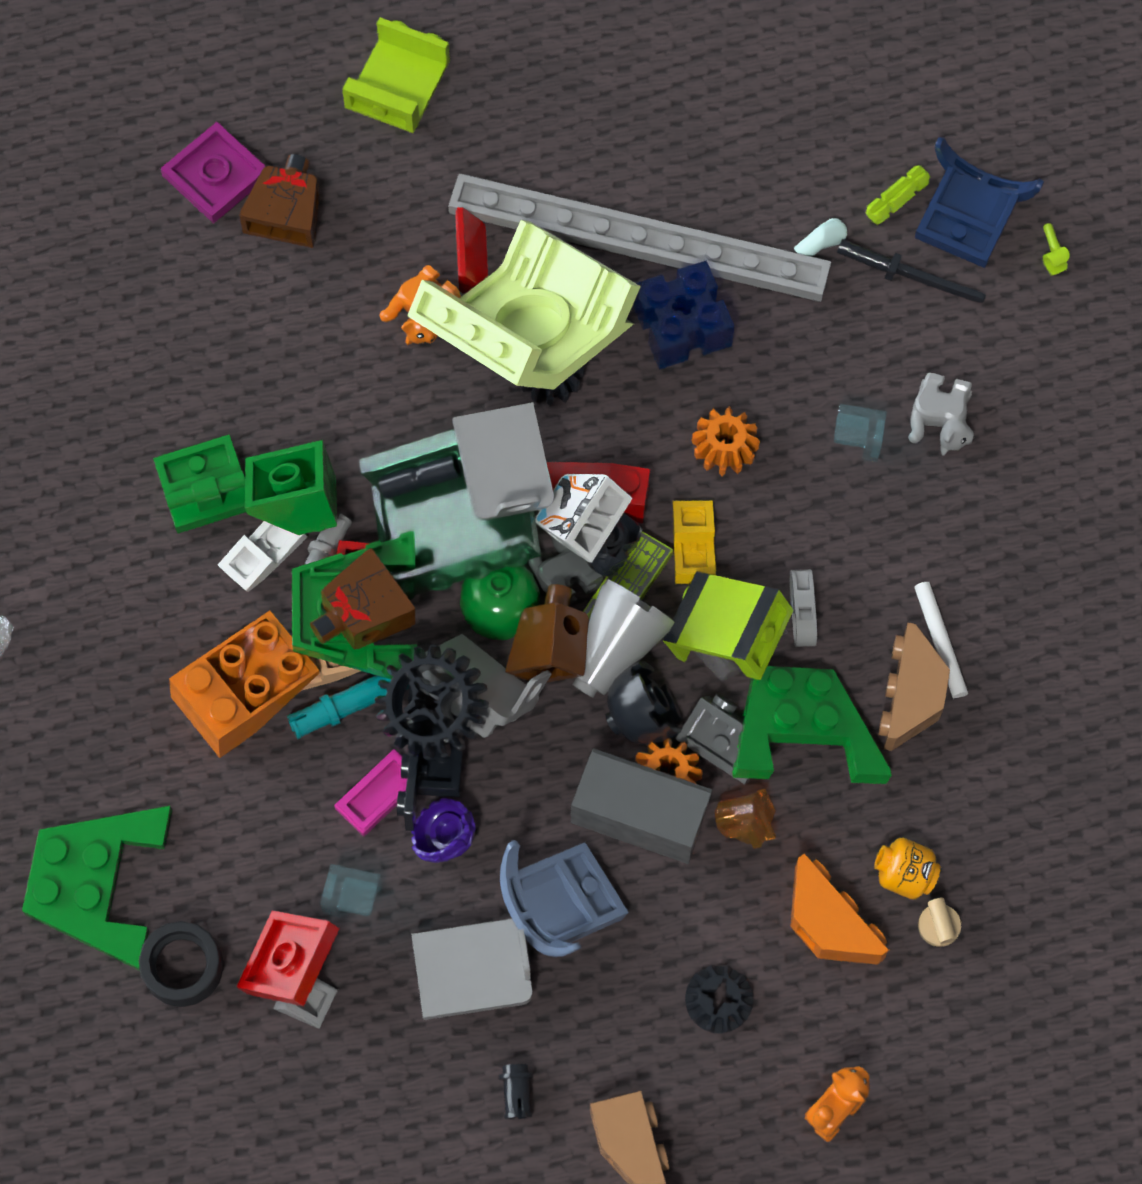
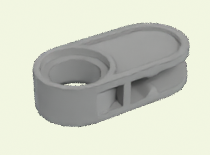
M791 570L789 585L791 607L794 610L792 613L795 647L816 646L817 619L812 570Z

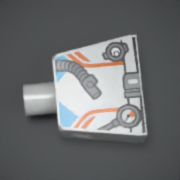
M566 474L561 477L553 490L554 500L548 508L538 510L539 513L536 516L535 522L560 544L584 560L592 563L631 502L632 497L607 475Z

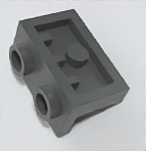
M716 694L714 698L710 695L701 697L682 727V732L676 737V740L679 742L685 741L688 748L733 777L732 770L737 758V745L739 735L742 732L744 717L735 712L736 704L720 694ZM769 742L770 748L773 747L775 743ZM735 778L743 784L748 783L750 778Z

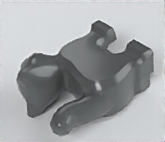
M552 536L553 546L559 555L549 558L544 562L538 549L533 545L526 544L521 549L522 554L529 560L530 569L546 593L550 584L564 585L569 588L574 584H579L586 595L601 586L603 576L595 572L591 563L560 544ZM573 589L570 605L577 601V598L574 596L576 592Z

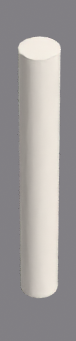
M930 582L919 583L914 588L935 649L950 669L948 686L952 698L966 696L968 690Z

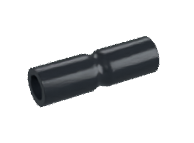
M453 454L423 463L419 467H410L380 476L379 487L385 499L394 498L417 491L422 487H431L461 478V464L457 456Z

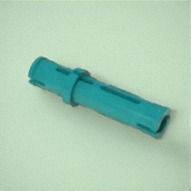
M374 676L330 697L328 694L319 697V702L286 715L292 731L295 732L296 739L298 740L329 724L334 727L340 724V719L375 704L376 696H386L387 693L386 689L378 686V682L380 680L390 682L391 679Z

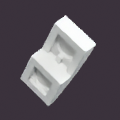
M263 521L249 538L244 535L221 560L218 566L244 590L249 592L275 570L308 536L305 534L296 535Z

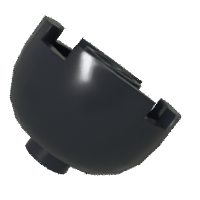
M638 661L615 678L608 690L607 705L609 712L605 714L608 725L616 735L622 733L628 740L638 745H650L652 742L659 744L667 738L671 739L682 732V729L675 725L682 720L674 697L666 684L659 687L650 676L655 669L645 661Z

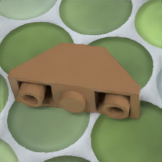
M907 623L903 636H895L891 659L899 660L897 674L889 673L885 697L892 698L890 712H882L878 735L886 736L884 750H894L939 721L944 709L950 669L918 626L913 623Z

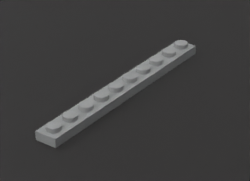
M460 173L458 174L448 205L450 214L455 215L457 207H463L483 222L513 229L518 228L521 220L530 221L563 241L819 302L822 301L831 261Z

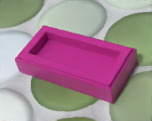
M395 749L334 805L335 809L363 837L397 806L398 792L406 791L407 779H401L402 756Z

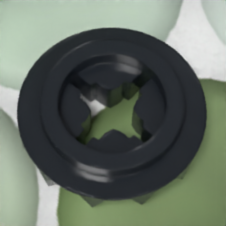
M710 965L706 969L695 973L689 982L685 993L686 1009L691 1019L700 1028L712 1033H728L742 1026L750 1016L753 1008V989L747 982L745 975L740 974L729 965ZM722 982L726 983V997L732 999V1002L730 1004L723 1003L721 1009H718L717 1015H714L713 999L707 997L706 994L709 992L716 993L718 987H721Z

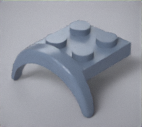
M516 840L508 843L500 868L502 896L516 927L524 929L527 942L542 954L560 957L581 949L580 943L572 942L621 921L629 913L585 842L518 870L520 845Z

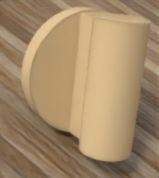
M944 898L931 900L928 902L929 907L922 912L919 918V933L927 943L933 946L943 947L950 945L957 939L961 931L960 918L954 909L945 904Z

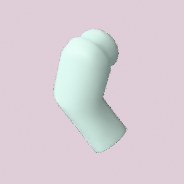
M829 219L798 243L794 249L798 254L813 257L821 249L839 245L841 240L847 236V227L839 219Z

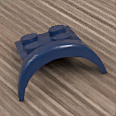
M939 137L935 144V153L946 172L916 230L915 239L985 268L1017 202L1026 201L1036 196L1041 190L1044 181L1039 178L1031 182H1018L991 175L962 159L951 149L945 138Z

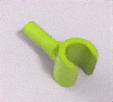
M1048 223L1043 226L1051 252L1043 255V262L1050 275L1053 276L1067 270V261L1069 260L1070 253L1066 247L1060 246L1053 225Z

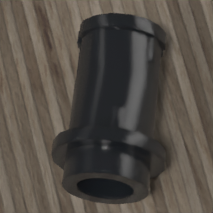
M528 1064L502 1066L503 1074L499 1075V1080L503 1081L504 1119L514 1120L516 1117L518 1119L532 1118L529 1087L533 1073L528 1071Z

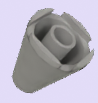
M606 580L600 588L588 622L584 676L576 677L572 685L592 698L596 692L605 695L615 678L625 669L640 661L670 631L674 621L654 606L650 607L640 600V597L611 580Z

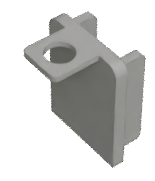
M533 402L453 417L452 421L472 512L478 520H489L545 509L552 504L554 493Z
M463 634L439 645L441 655L448 647L456 650V660L462 655L470 659L467 670L475 667L481 671V675L473 684L484 683L487 685L488 690L477 695V699L488 701L489 707L486 709L478 708L476 713L484 717L486 723L479 725L473 722L471 728L482 737L491 735L497 725L505 726L534 709L539 701L538 695L552 674L546 670L533 677L526 685L516 676L506 673V668ZM431 669L421 673L433 686L443 681L449 683L455 679L445 669ZM459 691L460 696L453 701L451 706V712L457 717L462 705L461 691ZM430 694V695H431L432 697H434L437 701H439V697Z
M512 919L411 934L423 1020L524 1005L531 1000L532 986L524 929H518Z

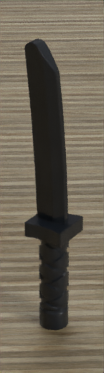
M845 239L841 240L836 252L886 272L884 279L892 281L895 274L970 301L983 303L986 298L985 293L899 263L902 255L895 253L893 258L890 259L862 246L852 244V242Z

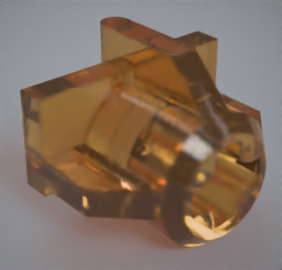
M766 789L758 790L754 794L722 800L718 803L715 809V822L719 832L725 837L736 838L746 844H752L753 849L761 848L764 841L776 838V834L771 826L776 811Z

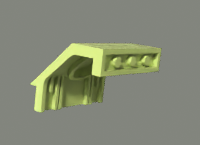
M521 220L506 257L495 272L460 298L432 281L422 280L408 317L513 384L554 390L634 325V323L627 320V317L641 286L534 223Z

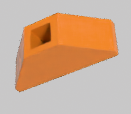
M805 853L801 855L797 860L794 872L790 927L818 959L877 965L881 963L888 953V948L885 946L887 940L883 933L872 923L867 926L857 914L859 908L855 901L846 892L842 891L839 893L829 882L831 880L829 872L818 860L811 861Z

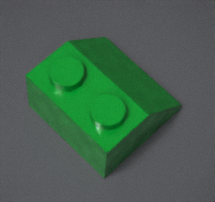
M323 440L245 458L246 513L296 535L321 532L328 528L336 527V475Z

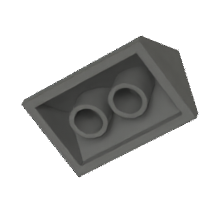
M593 748L571 804V823L689 864L712 789Z

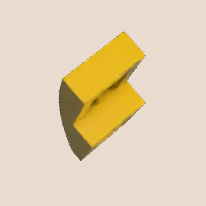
M673 501L675 584H691L696 572L716 576L713 501Z

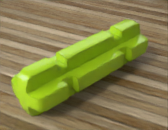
M914 166L906 173L907 177H901L883 192L881 199L876 198L867 206L866 211L868 218L875 224L883 223L890 217V212H896L914 197L915 191L920 192L929 184L930 175L922 166Z

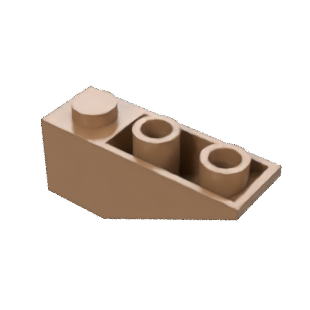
M639 1091L590 1104V1114L600 1153L628 1184H666L662 1171L669 1170V1164L664 1145H655L651 1128L658 1127L652 1101L644 1103L642 1093Z

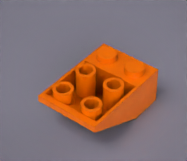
M268 611L170 677L171 698L218 757L221 758L261 729L319 674L320 670L307 655L293 652L292 636L273 613Z

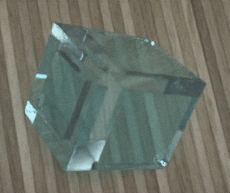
M839 404L834 442L863 447L862 460L877 462L882 446L887 411Z
M330 864L320 903L323 914L340 918L341 911L370 916L376 893L381 892L382 888L380 874Z

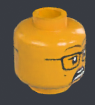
M906 838L896 839L889 847L883 845L874 863V868L879 870V883L883 888L914 900L918 899L922 894L928 895L931 893L937 883L941 868L940 864L936 863V856L932 849Z

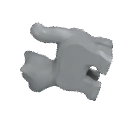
M927 373L925 379H922L919 394L913 404L910 419L912 432L908 438L911 443H918L924 437V425L943 427L940 433L941 454L945 456L947 451L959 450L973 441L974 431L966 423L967 402L972 394V383L956 379L951 393H946L939 390V386L943 384L945 376Z

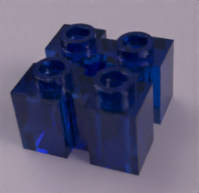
M707 260L677 269V279L669 282L665 281L662 274L636 283L641 287L633 307L642 329H649L648 344L659 370L688 361L689 351L699 347L702 355H707L732 346L735 326L724 300L716 302L718 286Z

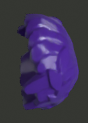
M443 798L439 802H432L429 808L423 809L421 815L416 819L414 831H411L414 835L412 837L414 845L412 849L422 860L434 863L446 862L464 854L472 845L475 836V822L472 813L461 802L453 799Z

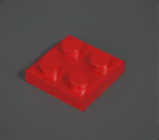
M272 910L236 987L248 995L304 1007L324 961L331 950L339 928L326 920Z

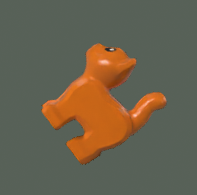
M427 265L417 276L410 278L401 285L399 292L390 301L388 307L380 312L379 316L383 322H390L399 315L403 308L409 313L422 280L432 281L458 298L461 295L458 288L448 280L441 286L436 280L440 277V274L430 265ZM411 318L401 327L406 332L407 345L412 343H433L438 335Z
M862 1067L842 1068L838 1072L832 1073L833 1083L805 1114V1120L815 1128V1133L826 1142H830L840 1131L839 1127L849 1115H854L869 1095L870 1076Z

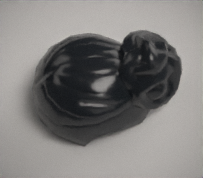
M622 514L591 563L595 572L602 576H612L614 572H618L629 558V554L638 545L643 528L627 514Z

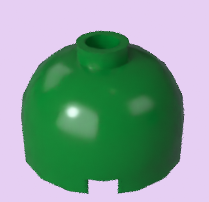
M491 558L478 563L468 572L461 586L460 609L465 621L475 633L492 640H508L515 637L523 610L540 605V591L533 574L523 564L510 558Z

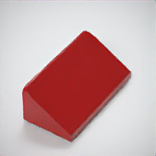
M457 207L455 216L459 292L467 293L488 277L486 225L465 208Z

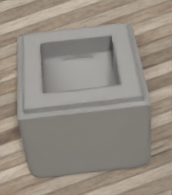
M316 979L304 1007L277 1001L274 1009L320 1029L337 989Z

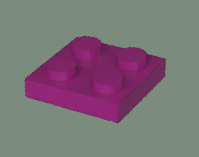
M216 122L161 167L160 170L162 176L214 224L251 192L261 171L266 166Z

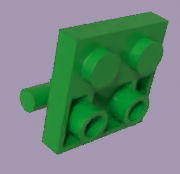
M229 434L153 458L177 534L246 512L245 477Z

